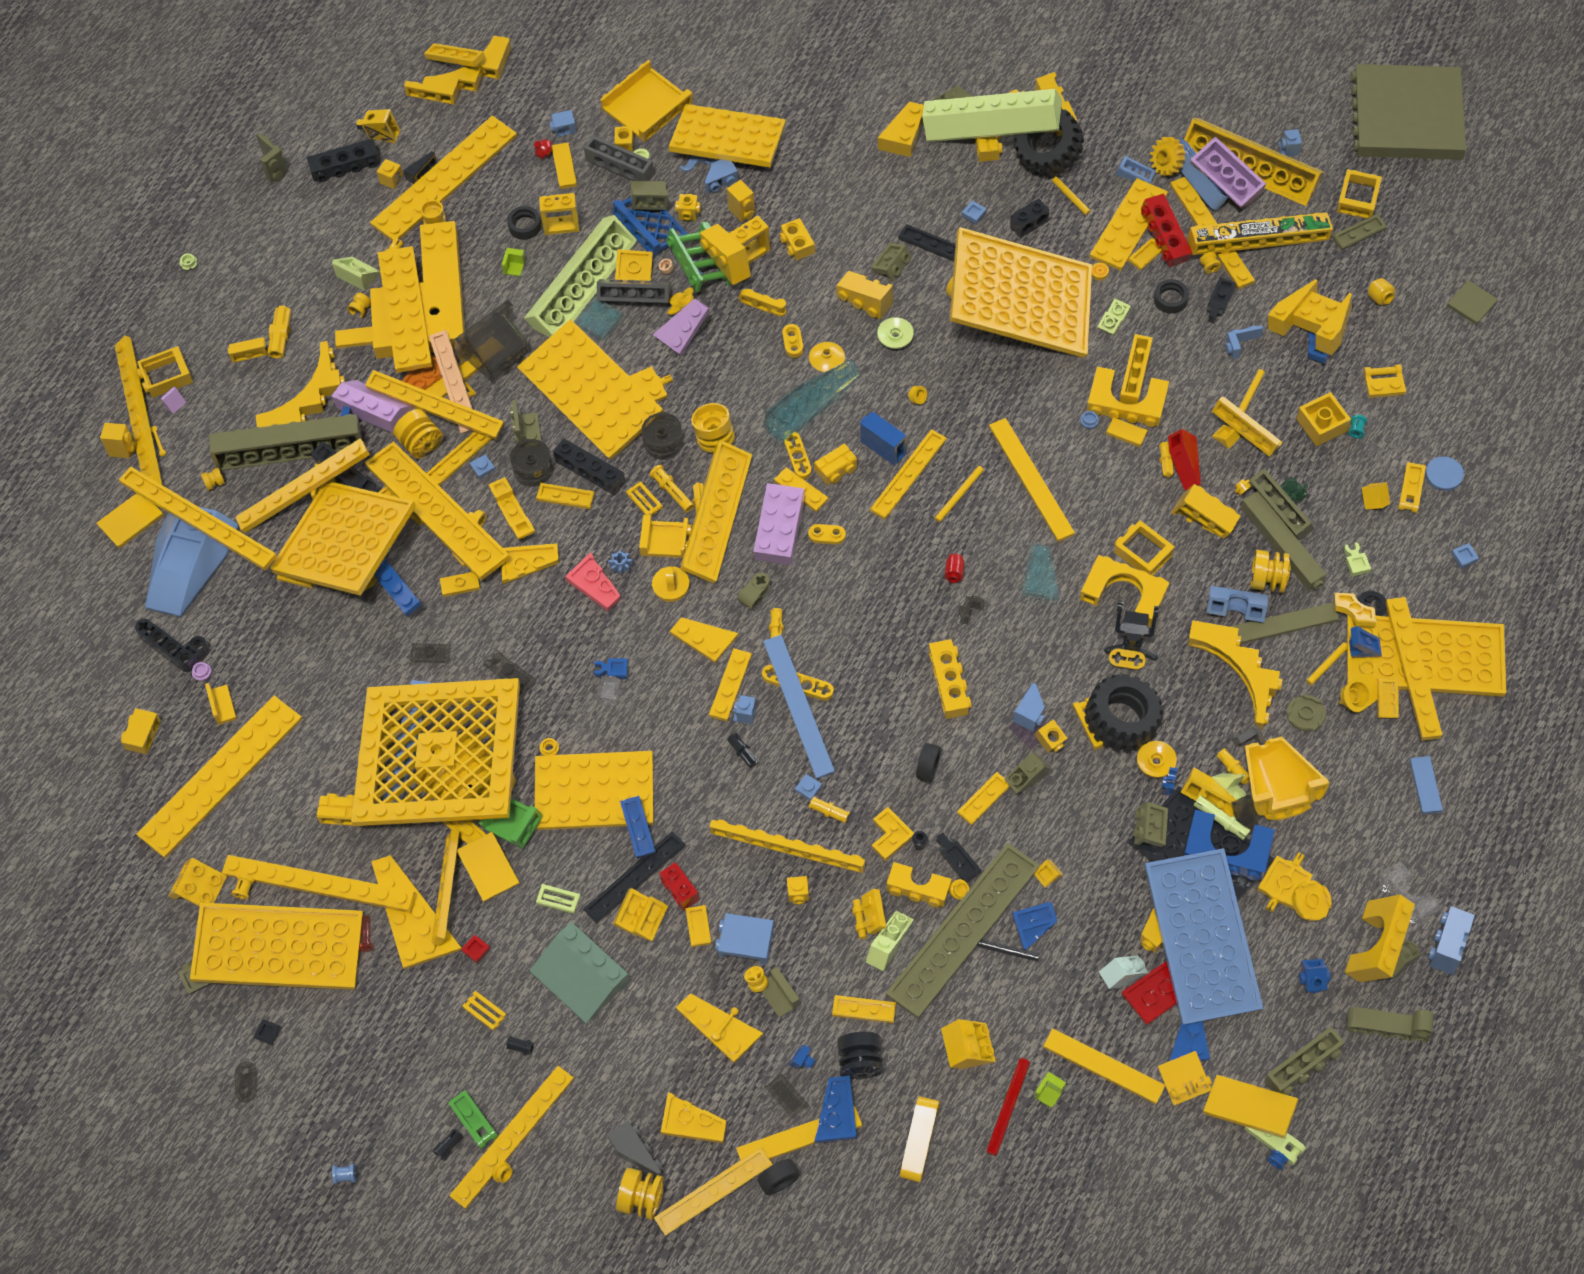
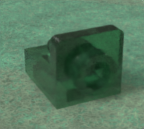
M1292 476L1279 485L1294 503L1298 500L1300 502L1303 501L1308 495L1309 485L1306 483L1304 485L1299 484Z

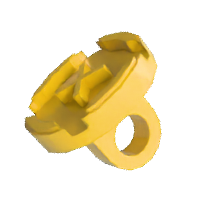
M668 566L656 572L652 579L654 594L666 602L680 600L689 591L690 581L688 575L678 567Z

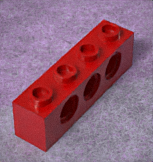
M1164 193L1144 199L1141 206V214L1148 222V228L1155 237L1156 245L1161 248L1163 260L1167 262L1169 267L1189 261L1192 255L1191 248Z

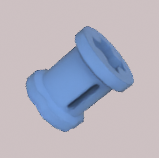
M354 1163L345 1167L332 1166L334 1185L345 1181L356 1183V1166Z

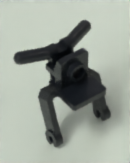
M1118 600L1115 630L1117 633L1124 634L1123 644L1105 647L1104 652L1110 654L1115 648L1142 652L1148 659L1156 661L1158 655L1142 647L1143 637L1151 638L1154 635L1159 606H1154L1151 628H1147L1149 614L1125 611L1124 622L1120 624L1123 601Z

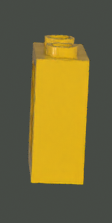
M1347 169L1336 212L1362 218L1373 216L1382 177ZM1348 182L1374 187L1371 203L1345 198Z
M574 193L539 197L540 213L545 235L580 232ZM572 210V215L547 218L546 213Z
M758 215L729 233L746 248L749 264L770 251L769 227Z
M178 346L137 361L139 369H136L140 379L145 380L142 383L146 393L150 392L152 398L167 393L173 387L177 389L193 383ZM177 361L181 371L180 375L153 385L151 384L147 372Z
M1140 520L1135 525L1132 524L1123 537L1120 536L1114 544V553L1133 568L1146 571L1152 576L1174 555L1175 550L1174 545ZM1139 532L1162 549L1148 564L1125 547Z

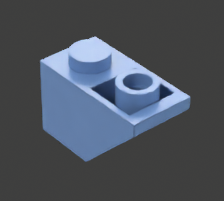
M720 159L712 163L705 179L706 193H710V190L712 192L720 190L721 186L717 180H719L722 187L726 185L731 186L738 181V171L732 161Z

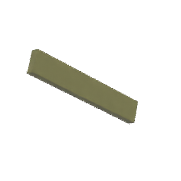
M1329 603L1265 618L1264 622L1251 621L1230 627L1239 628L1240 644L1338 622L1339 617L1335 611L1334 604Z

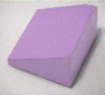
M175 387L161 398L164 407L173 414L186 403Z

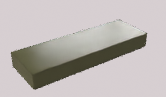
M1375 214L1334 234L1332 239L1342 251L1386 230L1387 226L1380 216Z

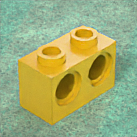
M800 218L781 225L779 236L781 242L787 244L786 248L790 257L793 256L797 261L815 254V244Z

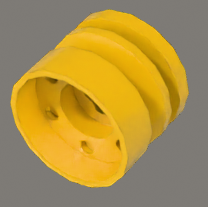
M709 403L696 409L691 421L698 446L702 450L714 453L719 440L728 444L734 442L733 426L728 409L724 405Z
M415 409L403 415L393 430L394 437L405 446V449L415 459H421L427 455L426 453L437 449L443 438L442 431L431 422V419L421 409Z
M1256 550L1252 566L1254 577L1253 581H1251L1250 589L1264 590L1267 582L1270 583L1271 592H1274L1276 584H1279L1278 593H1284L1290 575L1289 554L1284 553L1282 561H1279L1280 554L1276 552L1274 559L1270 560L1269 551Z
M627 1168L619 1188L616 1211L631 1215L635 1206H637L638 1217L642 1218L646 1211V1219L653 1220L662 1201L663 1176L657 1175L653 1183V1174L649 1173L645 1181H642V1171Z

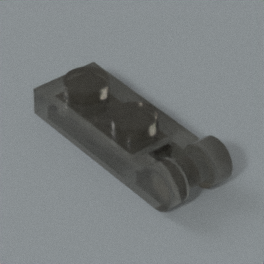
M495 650L490 660L487 659L483 663L486 668L501 679L519 678V692L523 695L537 682L534 677L506 658L499 650ZM498 661L502 663L499 667L495 665Z

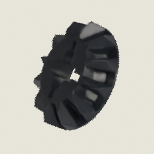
M1366 591L1357 599L1361 604L1368 607L1369 604L1376 600L1375 616H1382L1387 611L1386 598L1379 592Z

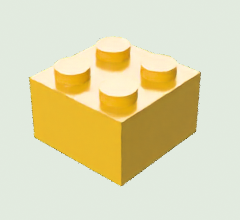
M1331 392L1299 407L1296 418L1316 447L1347 432L1351 422V418Z

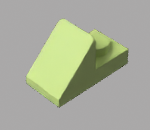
M1222 773L1212 777L1243 806L1250 801L1245 791L1238 786L1246 776L1245 774Z

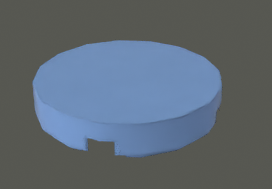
M1438 457L1429 462L1425 475L1428 483L1433 488L1451 491L1461 484L1464 471L1455 459Z

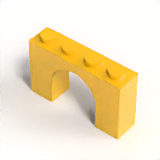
M1097 367L1087 404V411H1093L1097 415H1106L1111 419L1114 417L1125 419L1130 423H1144L1148 427L1159 426L1169 381L1151 378L1148 393L1141 402L1131 405L1123 404L1117 401L1111 392L1115 370Z
M1098 555L1081 590L1080 600L1098 606L1109 585L1119 581L1129 582L1135 585L1141 593V599L1135 612L1149 614L1148 626L1151 627L1154 606H1159L1160 609L1168 592L1170 582L1162 577L1152 576L1146 571L1131 568L1128 564L1113 561L1110 557Z
M1400 894L1367 901L1362 919L1376 928L1384 927L1381 938L1373 948L1366 952L1350 955L1345 970L1347 975L1359 982L1393 977L1415 904Z

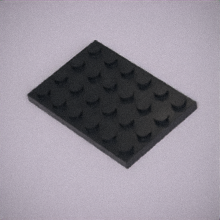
M1180 786L1161 805L1168 808L1166 845L1158 847L1146 842L1136 845L1134 844V835L1128 842L1129 845L1151 862L1181 857L1185 854L1195 810H1201L1193 806L1196 802L1195 800L1181 793L1182 787ZM1214 820L1210 839L1213 847L1217 850L1225 835L1235 834L1229 830L1226 831L1224 826ZM1247 837L1244 840L1239 838L1241 847L1238 855L1248 849L1250 840ZM1270 855L1268 857L1266 870L1274 861V858ZM1231 875L1237 902L1256 882L1255 880H1250L1247 876Z

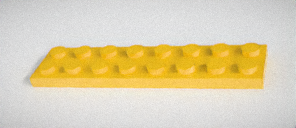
M413 246L378 252L396 373L432 367Z
M722 440L717 442L680 567L681 570L711 583H715L718 578L752 454Z

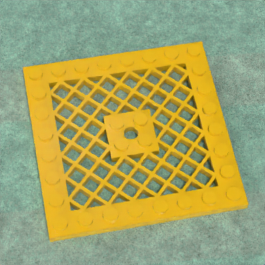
M519 678L367 687L351 819L352 825L366 826L509 818L520 691ZM491 702L494 706L486 711L484 707ZM473 704L475 707L467 712L465 708ZM451 705L456 707L450 713L446 711V709ZM432 706H434V707L437 708V709H436L434 712H432L431 714H429L428 712H426V711L429 710ZM413 707H415L416 709H418V710H417L414 714H412V715H410V714L407 713V712H409ZM393 709L399 710L394 716L389 715ZM481 711L483 715L476 720L473 716ZM460 712L463 713L464 716L459 721H457L455 717ZM441 713L446 716L440 722L435 720ZM421 715L427 717L421 723L416 721ZM405 716L407 720L400 725L397 721ZM490 719L492 723L485 728L482 724ZM469 720L472 721L473 724L467 729L463 726ZM451 721L454 725L448 730L445 729L444 726ZM432 722L435 726L427 731L425 727ZM413 723L416 727L408 732L406 728ZM394 724L397 728L389 733L387 729ZM477 728L481 729L482 732H480L476 737L473 734H471ZM460 729L463 733L458 735L457 730ZM403 732L406 736L398 741L396 737ZM486 736L490 737L491 739L485 745L480 742ZM469 737L471 741L464 746L461 742ZM412 740L414 744L406 749L404 745ZM391 741L395 743L389 750L385 748ZM475 745H478L480 749L473 754L470 750ZM401 749L404 753L396 758L394 754ZM435 749H442L438 754H432ZM486 752L489 757L482 762L479 758ZM467 753L470 758L463 763L459 759ZM410 757L412 761L405 766L402 762ZM391 758L393 762L385 767L383 763ZM477 762L479 765L473 771L468 768L472 763ZM456 763L460 765L455 771L452 772L450 770L455 769ZM491 763H492V770L488 767V765H490ZM397 766L402 768L396 775L392 773ZM414 767L417 771L415 774L411 772ZM465 770L469 774L461 780L458 776ZM483 770L487 771L488 773L482 779L477 776ZM446 771L449 776L443 781L440 780L439 777ZM425 773L430 775L424 782L419 779ZM408 774L410 778L403 783L400 779ZM389 775L391 779L383 784L381 780ZM474 778L477 783L470 788L467 784ZM491 779L489 787L486 783ZM456 780L458 784L450 789L447 785ZM436 781L438 785L431 790L428 786ZM417 782L419 786L411 791L409 787ZM394 784H399L400 787L394 792L390 790ZM483 786L486 791L479 796L476 792ZM462 788L467 790L461 797L456 794ZM445 789L447 793L442 798L438 797L437 794ZM404 791H406L409 794L408 796H406L403 800L398 798ZM422 791H427L428 794L422 799L418 797ZM387 792L390 796L382 802L379 797Z

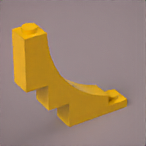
M493 36L491 42L483 51L485 58L476 67L464 66L450 73L427 76L422 84L406 81L404 84L406 96L455 105L461 89L477 92L483 77L500 79L511 51L510 38Z

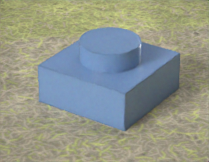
M971 201L962 211V217L974 224H977L986 214V208L974 201Z
M486 454L470 463L471 468L479 479L495 470L494 465Z
M1469 543L1452 550L1451 553L1461 569L1478 562L1479 559Z
M805 774L796 786L795 792L811 801L821 789L822 783Z

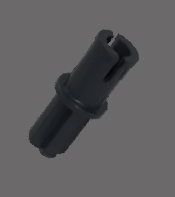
M737 733L730 735L727 741L735 749L736 755L740 756L750 768L757 765L758 760L749 750V745L745 744Z

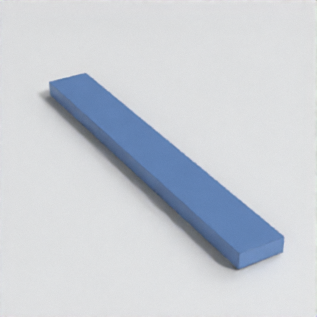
M782 635L763 641L816 779L834 774V768Z

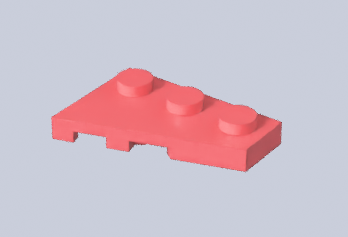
M591 552L565 576L568 583L606 611H609L621 600L620 594L611 581L607 579Z

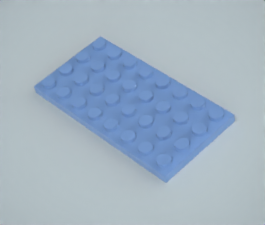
M1224 848L1145 863L1144 868L1182 1025L1262 1010L1263 1005Z

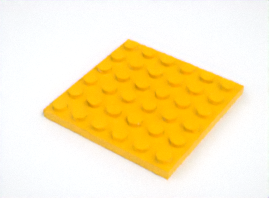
M327 481L319 490L316 498L310 504L269 569L272 573L361 596L415 509L416 504L411 500Z

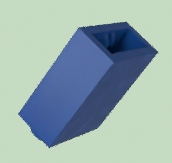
M873 411L868 416L866 415L862 418L860 422L861 442L895 466L906 455L907 435Z

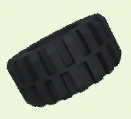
M1062 107L1059 122L1062 138L1053 150L1044 153L1035 151L1039 137L1045 132L1014 135L1016 154L1024 165L1035 174L1039 173L1041 176H1047V174L1056 176L1057 172L1062 174L1066 172V168L1073 166L1074 161H1078L1080 158L1079 152L1083 151L1084 137L1082 129L1070 112L1066 109L1063 110Z
M1115 674L1111 678H1104L1102 682L1095 686L1085 707V722L1089 724L1087 728L1090 733L1095 734L1094 738L1097 741L1101 740L1103 742L1102 745L1106 747L1109 745L1113 747V750L1119 751V749H1123L1126 752L1131 751L1132 748L1133 750L1140 749L1144 744L1153 739L1163 719L1164 708L1161 706V698L1156 696L1157 691L1154 688L1151 689L1148 682L1141 681L1137 676L1134 678L1130 677L1129 674H1123V676ZM1112 703L1128 705L1137 713L1140 721L1133 723L1121 721L1111 713L1108 705Z

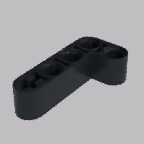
M140 619L135 624V630L142 641L184 672H191L194 665L202 662L210 652L204 637L195 636L183 646L148 619Z

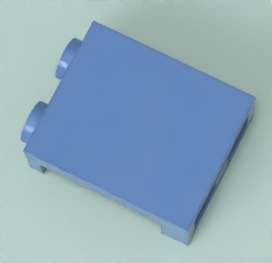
M725 913L724 920L720 921L719 932L722 933L721 938L716 940L715 950L718 951L720 958H723V955L756 959L759 960V964L767 965L774 922L768 919Z

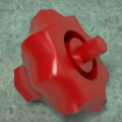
M547 139L538 140L534 143L535 156L540 159L549 156L553 150L552 141Z

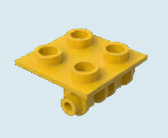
M1196 1051L1158 1066L1173 1106L1211 1091V1079L1209 1076L1206 1077Z

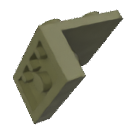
M631 181L632 209L667 210L668 190H666L664 181Z
M512 400L513 407H510V415L515 443H519L520 449L542 446L538 413L519 415L516 400Z

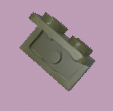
M259 133L256 137L264 155L260 161L267 180L272 184L274 181L280 180L283 174L287 172L286 162L282 157V150L277 145L274 146L267 136H262Z

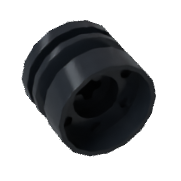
M865 1031L853 1032L840 1036L837 1039L838 1055L843 1057L839 1060L841 1077L850 1076V1079H865L876 1077L883 1073V1064H881L883 1059L878 1054L881 1052L879 1034Z

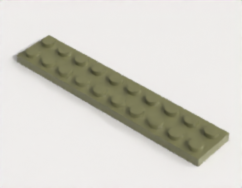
M1007 843L888 989L886 996L919 1020L979 945V942L983 940L1032 879L1040 865Z

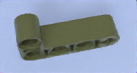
M1351 1007L1348 1009L1347 1031L1369 1035L1375 1033L1388 1038L1395 1036L1401 1037V1040H1420L1422 1043H1426L1432 1036L1434 1013L1428 1010H1416L1412 1016Z

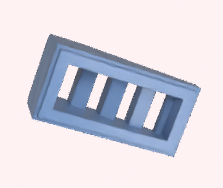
M1124 156L1115 175L1134 181L1137 178L1150 184L1155 170ZM1146 172L1150 173L1149 179L1144 177Z

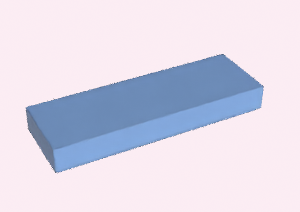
M1430 756L1410 758L1409 762L1422 815L1441 813L1443 809Z

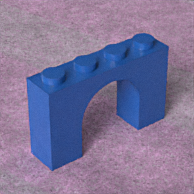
M1195 810L1184 856L1216 850L1210 839L1215 814ZM1254 825L1248 849L1237 856L1226 855L1231 875H1243L1255 881L1263 880L1275 829Z

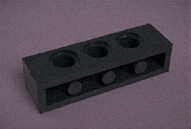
M373 138L306 157L314 182H323L327 178L340 177L345 173L358 172L360 169L372 168L381 163Z
M565 438L553 451L556 463L614 496L626 483L624 472Z

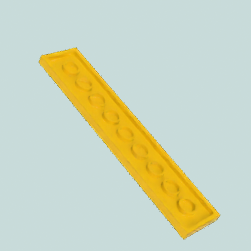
M491 116L370 222L371 226L391 241L394 238L400 240L423 220L420 209L424 202L437 200L442 203L517 137V133L494 116Z
M394 441L365 462V466L396 497L414 501L416 507L412 513L481 581L510 559V555Z
M273 696L136 835L166 859L300 723L302 717L276 696Z

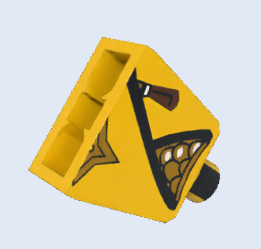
M390 109L368 110L364 119L357 120V129L365 130L370 139L395 143L400 133V128Z

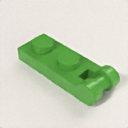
M466 1090L448 1102L481 1149L486 1147V1143L491 1139L495 1140L498 1137V1134ZM485 1128L487 1133L480 1137L478 1132Z

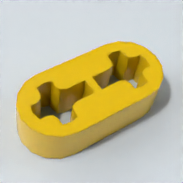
M1115 648L1109 654V661L1114 666L1140 669L1146 662L1144 654L1139 651ZM1120 652V656L1126 657V660L1120 659L1119 663H1116L1112 655ZM1136 655H1139L1143 661L1139 662L1138 665H1134V661H1129L1128 657L1135 658Z

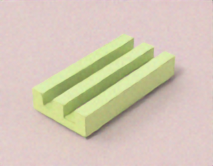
M542 884L536 904L574 914L581 895ZM549 891L574 898V901L544 894V892ZM542 898H546V899H549V900L561 902V903L568 904V905H572V906H571V907H568V906H565V905H561V904L553 903V902H550V901L542 900Z

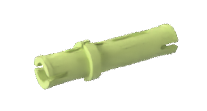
M1201 795L1193 805L1203 812L1215 814L1214 820L1224 826L1226 831H1231L1241 840H1244L1251 831L1236 821L1237 818L1229 816Z

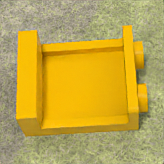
M643 515L639 546L640 555L683 558L688 543V536H690L692 529L688 518H684V523L652 521L651 515Z

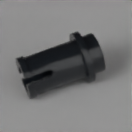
M917 831L912 835V842L916 850H923L928 837L925 832Z
M510 1036L507 1040L506 1049L521 1052L524 1056L532 1054L534 1043L531 1040L525 1041Z

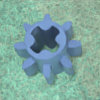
M619 550V552L611 554L613 560L608 562L609 566L612 567L613 573L617 571L622 575V572L630 571L629 566L633 565L632 559H629V553L625 554Z

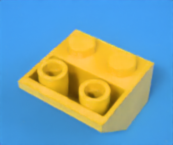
M958 1019L941 1028L950 1068L965 1069L996 1062L986 1023Z

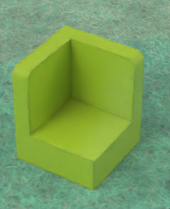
M506 249L502 261L503 274L521 276L526 261L524 250Z
M1048 1072L1035 1091L1034 1098L1053 1108L1063 1093L1066 1082Z

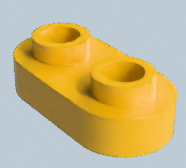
M788 324L782 330L785 352L789 357L797 358L803 353L801 331L797 325Z
M815 524L809 528L808 537L814 543L841 544L846 538V532L841 526Z

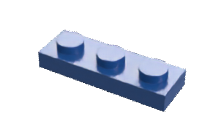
M635 796L620 801L636 858L656 853L640 797Z

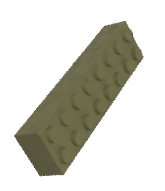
M357 414L209 434L210 454L219 471L311 459V454L322 441L337 453L360 438L363 441V432Z

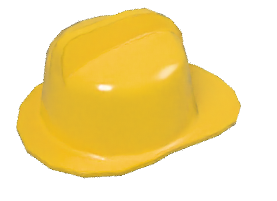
M1364 673L1344 685L1340 692L1341 700L1339 704H1343L1353 712L1363 711L1377 700V678L1372 674Z

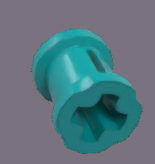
M1356 414L1351 416L1352 424L1348 430V435L1362 439L1365 436L1364 426L1367 424V418Z

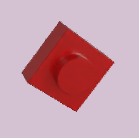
M473 935L461 951L478 964L490 950V946L476 935Z

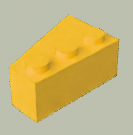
M848 271L836 285L837 296L842 301L847 300L851 302L856 309L865 310L869 316L881 319L893 305V285H881L879 280L875 279L872 282L866 280L867 277Z

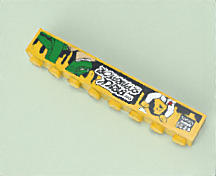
M1314 213L1204 226L1197 225L1190 227L1187 239L1192 255H1198L1208 252L1216 253L1329 240L1333 227L1328 213Z

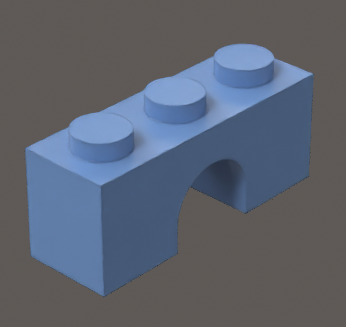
M1211 586L1207 613L1226 616L1227 611L1236 610L1242 612L1246 620L1264 622L1268 606V595Z

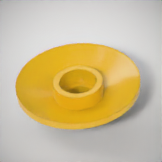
M833 342L819 343L809 353L811 365L821 372L835 371L843 365L845 360L843 349Z
M1148 742L1138 751V766L1148 776L1155 778L1167 776L1170 767L1175 768L1176 753L1170 745L1164 742ZM1157 759L1160 761V763L1154 764L1153 760Z

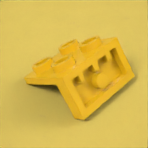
M190 858L185 862L168 897L173 899L182 897L199 907L200 903H214L227 876L194 858Z

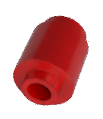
M950 554L946 559L944 577L951 583H957L963 579L965 561L961 555Z

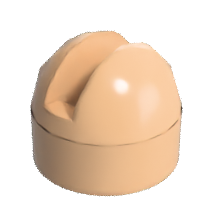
M663 259L659 263V269L663 274H671L674 270V265L670 259Z

